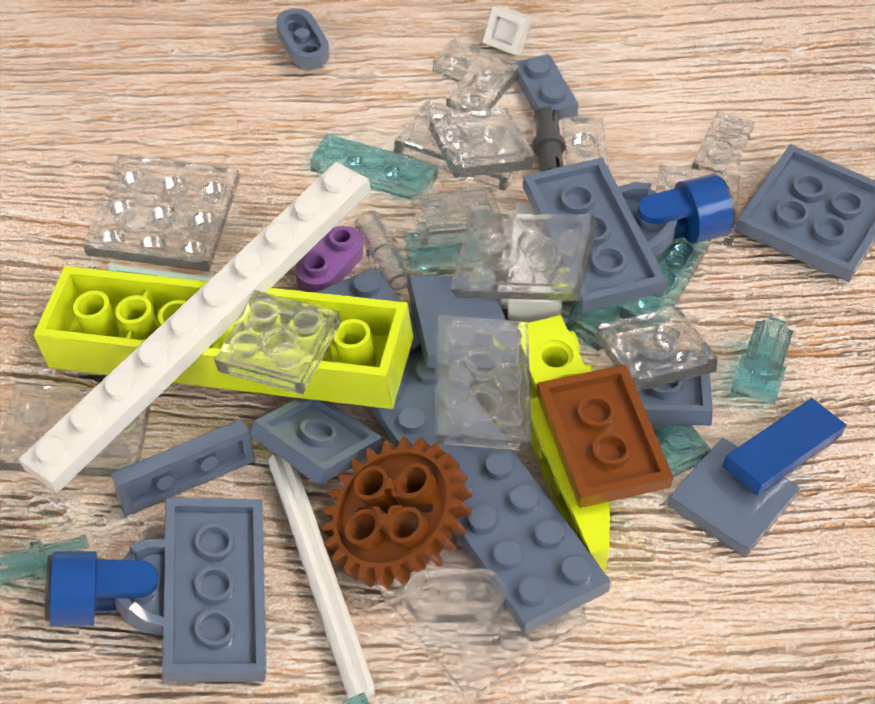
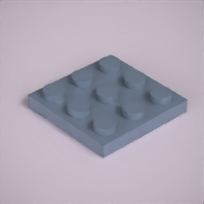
M790 144L738 217L734 231L850 282L875 242V180Z

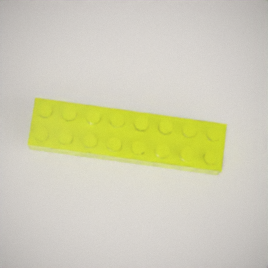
M64 266L34 332V337L49 368L109 375L208 281ZM270 288L172 383L393 409L413 340L408 303Z

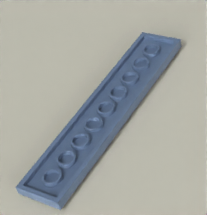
M376 267L314 292L402 302ZM409 312L413 340L394 408L367 407L396 449L402 437H406L413 445L419 438H423L430 446L437 443L460 465L459 468L468 478L464 485L472 493V497L464 501V504L472 513L470 516L458 519V522L467 531L465 534H456V536L523 633L527 634L609 592L610 579L452 368L425 367L415 320Z

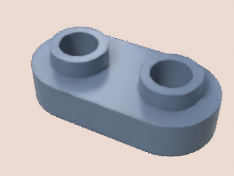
M293 8L285 10L278 15L276 19L277 36L292 62L296 66L307 70H313L325 65L329 60V43L312 14L304 9Z

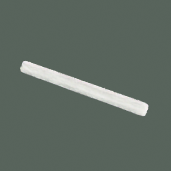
M273 454L269 458V468L348 699L352 703L369 700L375 693L374 683L299 471L278 455Z

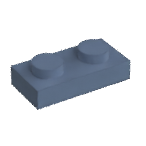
M549 54L513 62V75L534 112L542 107H551V115L554 108L557 109L559 120L578 116L579 103Z

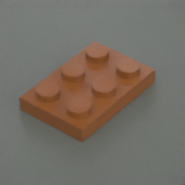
M626 364L537 383L536 394L579 508L671 488L673 481L672 472Z

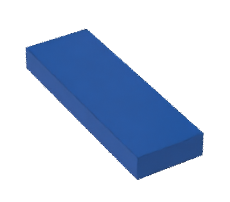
M811 398L727 454L722 467L752 492L759 495L841 437L847 424Z

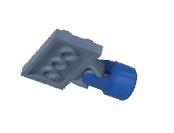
M603 157L524 175L523 189L583 313L665 292L667 279L655 257L663 254L672 244L673 239L684 237L689 243L695 244L729 235L735 225L736 214L734 200L725 180L713 173L679 181L674 189L659 193L651 189L652 183L634 182L618 187Z
M166 498L164 539H145L130 545L129 552L122 560H97V551L53 550V555H48L45 621H50V626L94 627L95 611L118 610L128 624L143 633L163 636L162 682H265L266 635L262 500Z

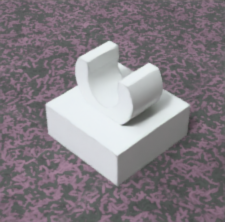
M500 5L493 6L482 43L514 55L521 54L532 17Z

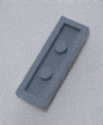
M240 419L110 473L119 504L125 516L254 462L255 457L250 431L244 421Z

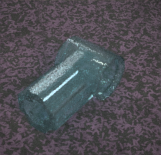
M769 317L767 320L756 322L747 347V353L741 356L731 393L775 405L786 369L783 364L793 331L786 326L785 321Z

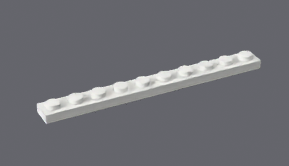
M335 162L19 458L23 469L58 493L371 192L369 179Z

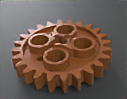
M402 437L397 449L388 440H385L382 446V453L377 455L369 447L366 452L367 461L362 464L358 460L353 459L351 461L354 469L352 475L342 473L338 475V478L344 484L342 489L329 490L328 492L336 501L335 505L327 506L322 511L331 519V521L321 526V530L330 537L324 545L334 554L331 559L355 581L361 579L369 587H372L378 581L385 589H390L394 578L404 586H408L410 573L413 571L418 573L423 579L426 578L427 563L431 561L439 567L443 565L439 554L442 549L456 551L457 547L450 538L453 534L460 535L466 533L467 530L458 522V519L470 516L472 513L464 504V501L472 497L471 491L464 485L468 478L459 468L460 465L437 443L430 446L423 438H419L413 445L406 437Z

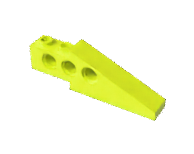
M561 315L510 327V336L517 356L514 369L528 400L524 401L521 428L557 510L605 573L610 549V501L582 508L578 507L536 394L538 382L593 371L589 364L584 365L580 357L578 338L573 330L568 331Z

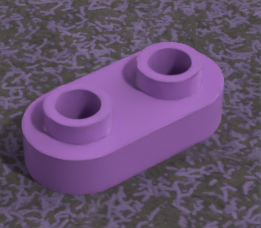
M348 226L332 228L296 263L295 272L298 287L304 292H317L341 282L363 257L362 235L356 229Z

